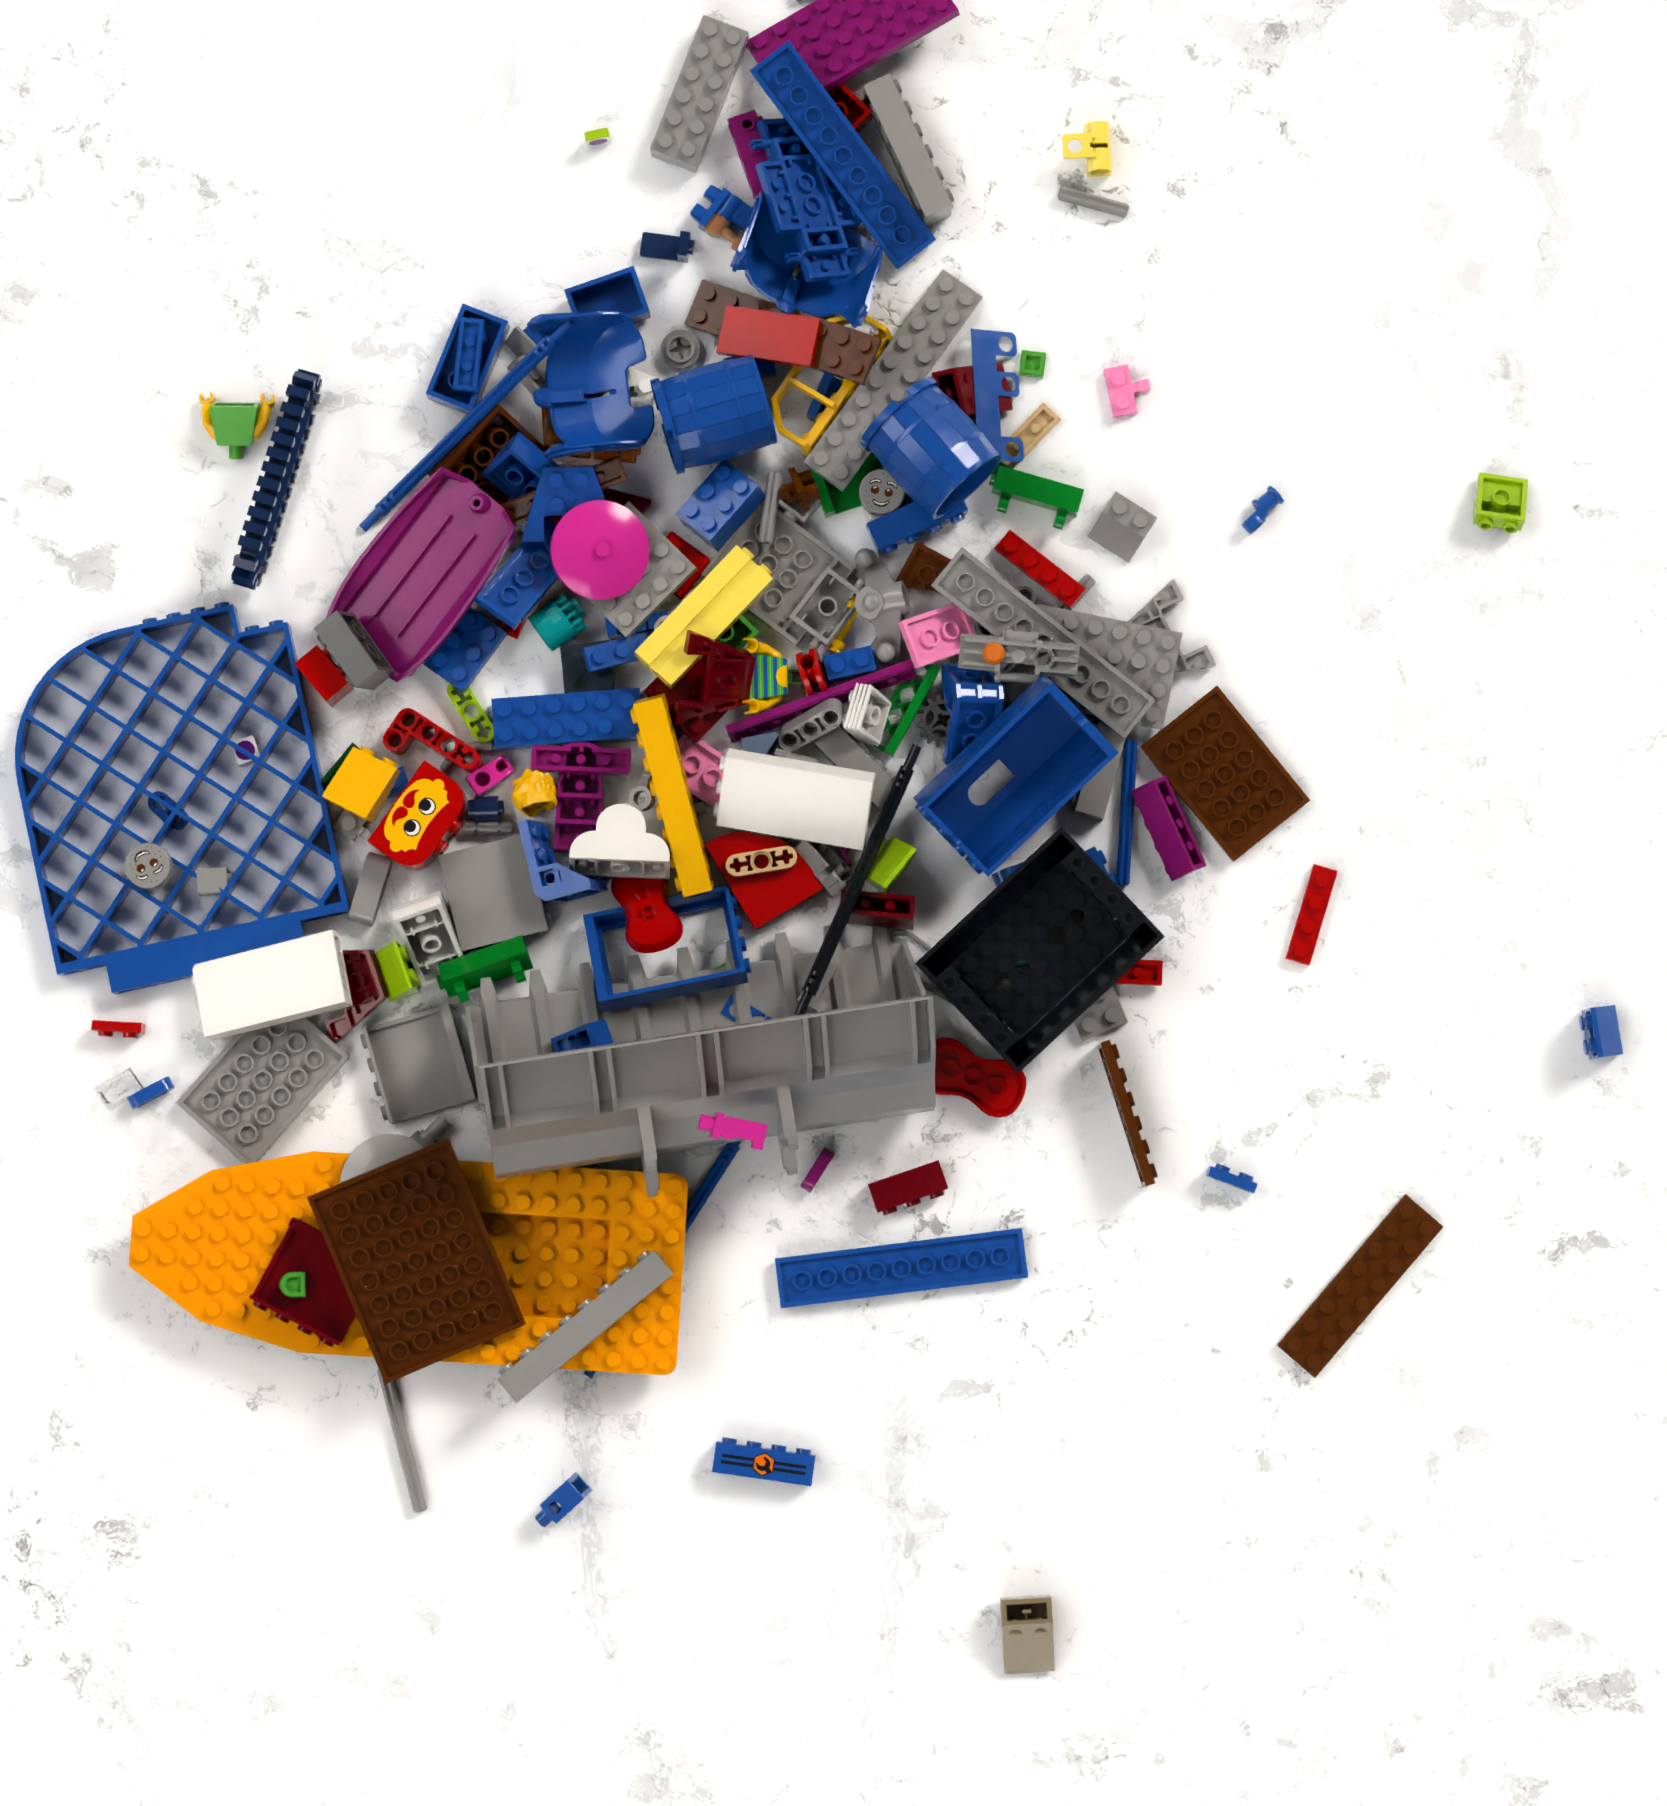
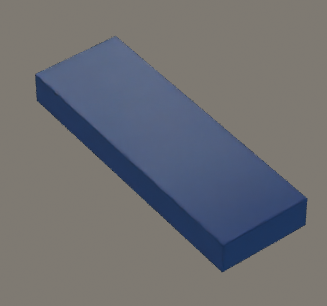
M460 317L453 391L478 393L485 319Z

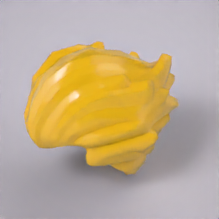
M526 768L522 776L518 780L513 781L514 790L511 793L513 804L529 818L535 817L543 808L546 811H550L557 805V788L549 772H546L544 775L543 772L538 770L531 772Z

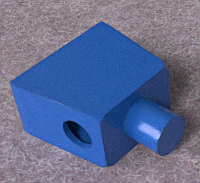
M575 1472L540 1504L542 1510L535 1516V1519L543 1527H546L551 1521L557 1524L593 1490Z

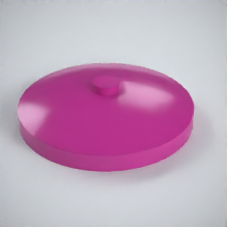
M594 500L573 507L559 520L551 537L550 557L556 575L569 590L588 599H612L628 592L642 578L649 561V540L641 521L629 509L612 501Z

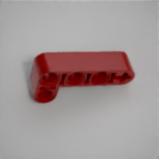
M411 708L402 709L383 736L384 746L395 755L404 754L416 739L468 773H472L483 766L482 756L474 748ZM410 716H414V724L411 726H405L406 719ZM430 729H434V737L431 739H425L426 732ZM395 737H401V743L396 747H392V740ZM450 742H454V750L445 752V746ZM462 753H464L467 757L471 759L473 758L474 762L467 763L461 757Z

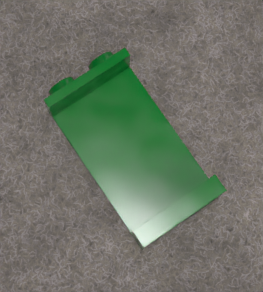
M873 453L869 455L844 492L810 469L814 483H816L819 490L821 507L825 518L862 506L859 499L861 481L869 472L884 469Z

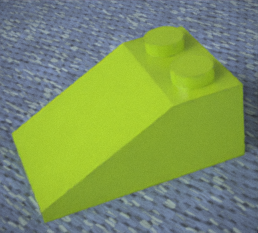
M893 836L889 841L885 838L866 881L881 893H887L915 858L917 849Z

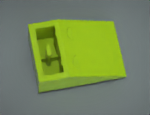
M393 941L375 953L390 1002L393 1003L420 993L418 987L421 986V982L415 970L410 966L412 962L404 945Z

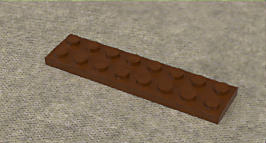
M702 279L685 325L686 327L719 337L726 305L779 313L786 312L780 310L776 303ZM797 310L793 313V315L818 318ZM821 319L822 322L812 369L865 386L882 343L881 338Z
M1404 1194L1277 1343V1346L1312 1377L1316 1378L1444 1226L1409 1196Z

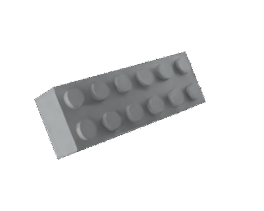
M706 15L702 16L651 144L650 152L652 157L697 173L746 50V44L749 39L748 31Z
M889 73L863 85V101L872 110V120L917 214L925 225L929 227L951 217L954 198L950 189H945L942 180H944L940 168L933 165L931 159L933 154L929 145H924L921 136H923L919 124L912 121L911 115L913 113L908 101L903 102L900 94L902 89L898 80H893Z

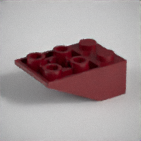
M996 363L997 371L1005 372L1003 363ZM973 366L955 367L931 373V376L938 382L939 389L952 399L970 419H975ZM1004 377L1001 385L1005 391L1009 392L1007 380ZM998 396L999 413L1012 411L1011 398Z

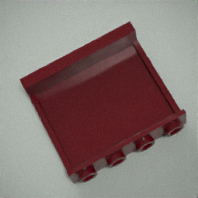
M292 1217L285 1236L254 1293L249 1298L254 1300L253 1305L263 1311L269 1308L277 1312L275 1317L281 1321L289 1323L291 1320L299 1324L298 1330L308 1335L314 1332L321 1336L319 1341L330 1347H333L334 1344L341 1345L356 1318V1313L321 1230L296 1217ZM288 1272H305L306 1297L285 1296L279 1288L281 1277Z

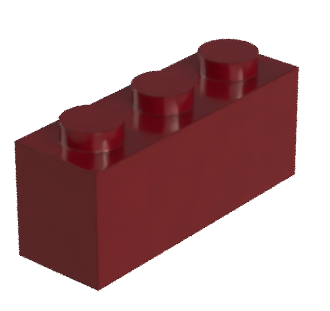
M842 889V891H841V900H842L843 895H844V893H845L846 890H843V889ZM861 891L847 924L913 930L916 896Z
M939 1160L868 1184L877 1213L882 1211L884 1216L898 1211L896 1206L906 1203L908 1208L920 1204V1198L929 1195L930 1199L943 1196L945 1195L943 1190L948 1189Z

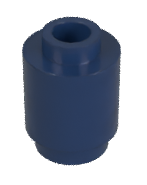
M498 796L474 797V800H468L469 819H475L476 822L500 820V815H504V801H499Z

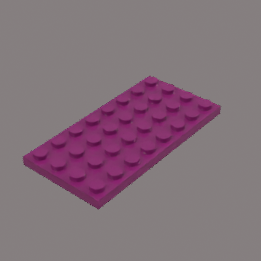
M816 0L748 39L746 48L758 64L789 40L828 92L956 18L960 13L952 0Z

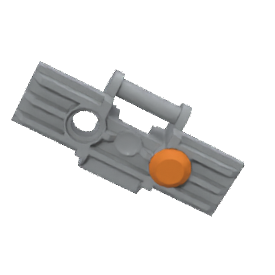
M1010 628L1004 629L1003 637L961 633L958 668L994 671L995 683L1006 681L1033 684L1042 674L1049 677L1077 679L1080 644L1038 640L1040 631H1013ZM1042 651L1048 652L1051 656L1050 663L1045 666L1037 662V656ZM1002 663L1035 666V673L1001 671Z

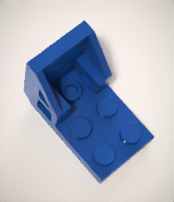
M958 664L942 665L941 677L944 704L950 715L942 758L945 765H948L1002 713L1004 702L1003 685L1001 682L995 683V673L993 671L958 668Z
M527 819L518 822L535 895L548 902L565 903L608 891L605 880L595 876H584L570 869V864L562 865L557 862L555 863V854L550 849L548 842L550 833L544 822Z

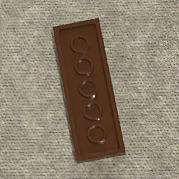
M1110 1040L1101 1042L1097 1047L1141 1185L1145 1187L1155 1184L1154 1178H1157L1158 1175L1154 1163L1149 1164L1147 1154H1150L1146 1139H1141L1139 1133L1140 1130H1143L1138 1115L1134 1116L1131 1108L1135 1106L1131 1091L1126 1092L1124 1083L1127 1082L1125 1071L1123 1068L1119 1069L1116 1061L1120 1058L1116 1044L1111 1045Z

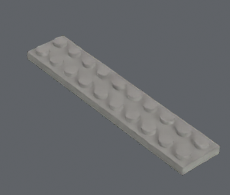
M943 269L874 363L865 386L859 384L806 457L803 465L844 492L872 453L871 451L867 452L860 444L861 442L865 444L861 439L864 432L893 400L899 404L909 396L905 391L929 374L983 297Z
M963 547L960 548L932 583L931 587L993 636L1003 637L1004 629L1010 628L1013 631H1040L1038 640L1080 644L1077 679L1046 677L1124 740L1156 701ZM1046 651L1040 652L1037 656V662L1042 666L1049 664L1051 661V656Z

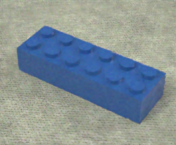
M640 688L491 699L495 749L497 751L532 749V745L564 746L572 742L600 744L638 741L636 734L640 730L638 723L633 724L630 709H632L636 700L641 699Z

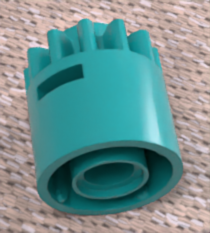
M563 593L528 617V620L551 652L587 628L582 620L586 614L574 597L568 601Z

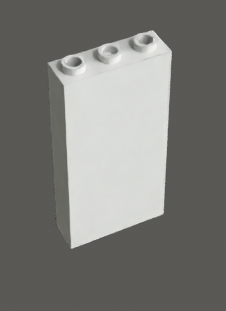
M731 748L728 749L726 756H721L719 771H723V777L718 779L716 793L720 794V801L715 802L713 816L717 817L716 826L863 850L866 842L876 773Z
M333 930L195 964L192 969L193 975L190 976L191 983L196 988L195 1006L200 1011L201 1021H199L200 1032L205 1038L212 1041L353 1006L340 934Z

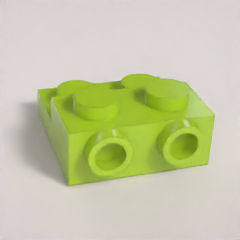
M1479 472L1472 524L1478 525L1483 530H1490L1493 527L1503 528V531L1509 534L1521 531L1525 522L1528 479Z

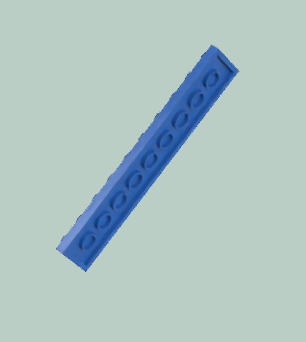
M789 40L749 70L896 269H899L936 240Z
M1022 1228L775 1258L781 1308L1028 1278Z

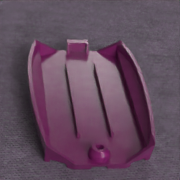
M440 467L397 510L364 550L338 589L326 618L336 610L354 613L396 673L389 678L399 682L412 676L452 633L475 601V597L491 577L502 557L515 542V527L505 508L470 479ZM478 500L480 501L479 506L476 505V502Z

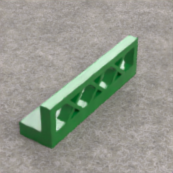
M934 664L922 667L928 671L923 680L914 682L913 679H910L911 683L905 685L907 681L899 683L890 700L892 703L890 711L901 708L903 717L900 723L890 725L889 718H887L888 726L884 728V731L889 729L891 739L887 747L881 744L878 747L876 745L873 747L894 757L941 668ZM912 687L915 694L912 701L902 704L900 697L902 689ZM898 698L899 705L893 706ZM897 727L893 734L892 728Z

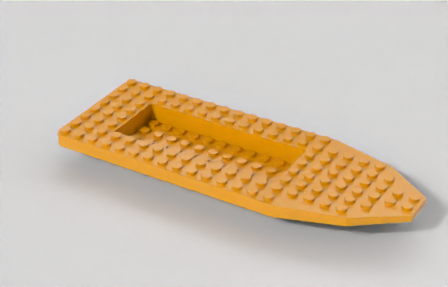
M312 1151L211 1170L132 1216L129 1267L199 1321L298 1353L374 1357L357 1316L341 1345L334 1344L333 1347H330L319 1341L321 1336L314 1332L308 1335L298 1330L299 1324L291 1320L289 1323L281 1321L275 1317L277 1312L269 1308L263 1311L253 1305L254 1300L249 1298L254 1293L285 1236L292 1217H296L320 1230L307 1196L340 1183L341 1172L350 1155L349 1153ZM458 1160L526 1325L441 1360L442 1362L507 1365L511 1362L514 1366L521 1360L519 1355L528 1347L535 1349L541 1344L538 1340L549 1330L552 1334L560 1328L558 1323L568 1314L574 1317L580 1312L577 1308L588 1298L591 1301L599 1296L597 1291L607 1282L613 1285L619 1280L616 1276L627 1266L630 1269L639 1263L636 1259L646 1250L650 1253L655 1250L674 1274L559 1369L668 1375L675 1370L678 1359L689 1189L686 1178L679 1174L658 1173L660 1186L657 1189L658 1196L648 1197L644 1173L640 1171L571 1167L496 1179L493 1162Z

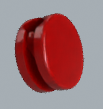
M815 648L809 649V654L804 655L803 652L796 654L799 674L808 696L816 693L815 683H818L821 692L829 688L823 664Z

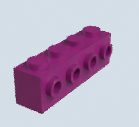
M752 110L729 118L727 121L755 200L760 191H763L755 166L759 162L768 161L763 149L751 150V146H749L751 139H761L757 123L763 120L762 115L757 117L756 111Z
M1167 776L1152 780L1132 790L1134 802L1140 810L1144 824L1149 830L1155 849L1159 853L1165 871L1171 881L1187 876L1207 866Z

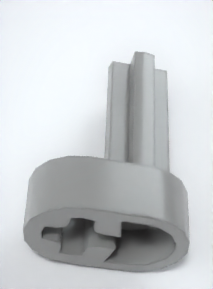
M829 963L816 996H812L807 1010L811 1013L832 1010V1006L820 998L837 970L832 963ZM803 991L801 992V994H800L799 997L797 998V1000H796L797 1003H799V1001H800V999H801V996H802V994H803Z

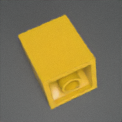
M361 746L360 750L353 747L322 797L374 824L401 771L395 768L396 762L386 757H383L381 761L373 757L374 751L364 746Z

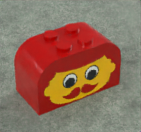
M424 760L367 842L406 869L420 870L426 868L433 863L438 855H442L447 851L449 847L447 842L452 835L456 837L462 829L463 824L461 822L468 808L466 795L453 779Z

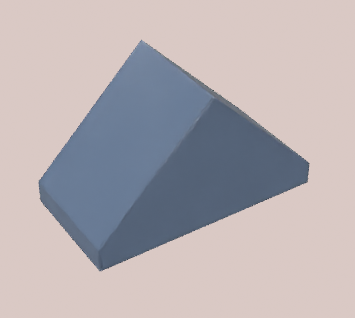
M771 732L741 738L743 751L768 755L779 739V734Z

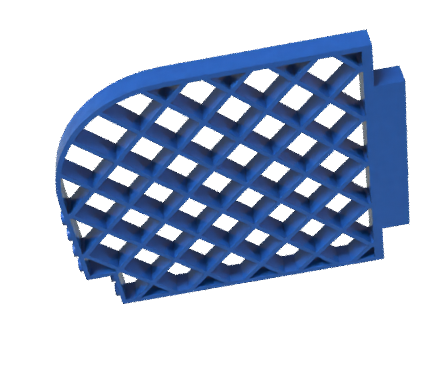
M229 602L217 603L214 605L215 608L205 610V607L194 608L190 610L191 613L181 615L180 612L166 615V619L162 620L148 618L142 620L143 624L106 632L83 642L61 657L36 685L24 708L17 731L15 770L57 975L65 976L106 966L111 992L120 994L188 979L193 975L192 969L195 964L305 937L304 922L349 913L350 902L328 800L322 797L325 785L321 781L323 776L301 673L294 664L298 659L291 626L288 622L284 623L283 620H275L269 622L267 627L259 628V625L245 627V631L241 632L237 608L233 604L229 605ZM230 614L235 635L234 639L204 620ZM192 623L174 652L145 635L146 632ZM201 627H204L230 644L210 675L182 658ZM284 632L285 639L270 662L242 645V642L245 640ZM132 636L114 665L90 651L107 642ZM142 639L170 657L150 688L122 671ZM237 650H240L266 667L246 698L218 681ZM287 651L293 677L278 668ZM83 654L88 655L110 669L90 702L55 680L68 665ZM178 662L206 680L186 711L158 694ZM273 673L278 674L296 687L297 699L283 721H280L254 704ZM118 676L146 692V695L127 724L122 723L99 708V705ZM51 683L86 705L83 713L66 738L33 717L37 705ZM214 685L242 702V705L223 734H220L194 717ZM154 699H157L183 716L163 747L158 746L134 730ZM250 708L279 726L259 757H256L230 740ZM299 711H301L306 736L290 727ZM95 712L123 729L102 761L75 744ZM31 722L63 742L42 774L25 763L26 741ZM190 722H193L219 739L199 771L170 753ZM286 731L308 744L310 758L295 781L266 763ZM131 734L159 752L139 784L111 767ZM226 745L233 747L255 762L235 794L206 776ZM71 748L99 765L79 797L51 780ZM167 757L195 775L175 807L147 790ZM263 767L291 785L271 817L243 800L246 792ZM25 769L39 778L30 793ZM312 769L318 795L302 786ZM107 771L135 788L115 820L87 803ZM203 780L232 798L211 830L181 812L182 809L186 808ZM47 784L76 801L55 833L35 821L32 809ZM299 790L319 802L323 814L308 840L279 823V820ZM143 794L172 811L152 843L161 846L171 831V826L176 823L179 817H182L208 834L188 866L171 857L173 864L184 870L164 903L134 885L129 879H125L99 862L119 830L140 843H149L123 826ZM239 803L268 821L248 853L219 836ZM83 807L112 824L92 856H89L63 839ZM275 826L304 844L284 877L255 859ZM325 828L331 855L315 846ZM37 829L51 837L43 852H41ZM215 840H218L243 856L244 859L224 890L219 888L221 892L218 893L221 895L199 926L172 909V906L190 878L193 876L197 879L196 869ZM60 843L88 861L68 892L49 882L45 872V865ZM311 850L331 861L336 875L320 900L291 882ZM251 863H254L280 880L279 885L260 913L231 895ZM96 866L124 884L104 916L76 899V896ZM288 886L318 905L315 908L267 918ZM49 888L64 897L55 912ZM338 888L341 902L328 904ZM132 889L161 907L140 939L112 922V919ZM228 899L258 919L208 931ZM72 903L100 920L80 952L61 941L57 925ZM168 912L197 930V934L148 944ZM108 926L137 944V947L88 957ZM61 948L77 957V960L64 963Z

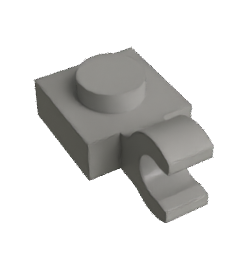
M345 809L333 826L335 830L354 842L358 836L368 841L373 834L364 828L368 822L367 820Z

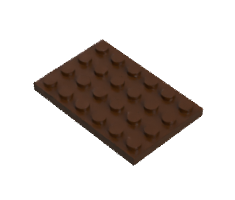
M1218 686L1214 687L1165 726L1163 730H1160L1140 746L1141 750L1162 776H1167L1171 787L1232 862L1237 860L1310 801Z

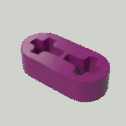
M824 1147L801 1183V1188L811 1193L835 1155L833 1151Z

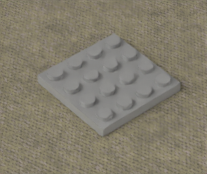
M628 501L624 507L638 517L646 530L649 540L650 554L645 573L631 590L621 596L605 600L588 599L627 639L698 570Z

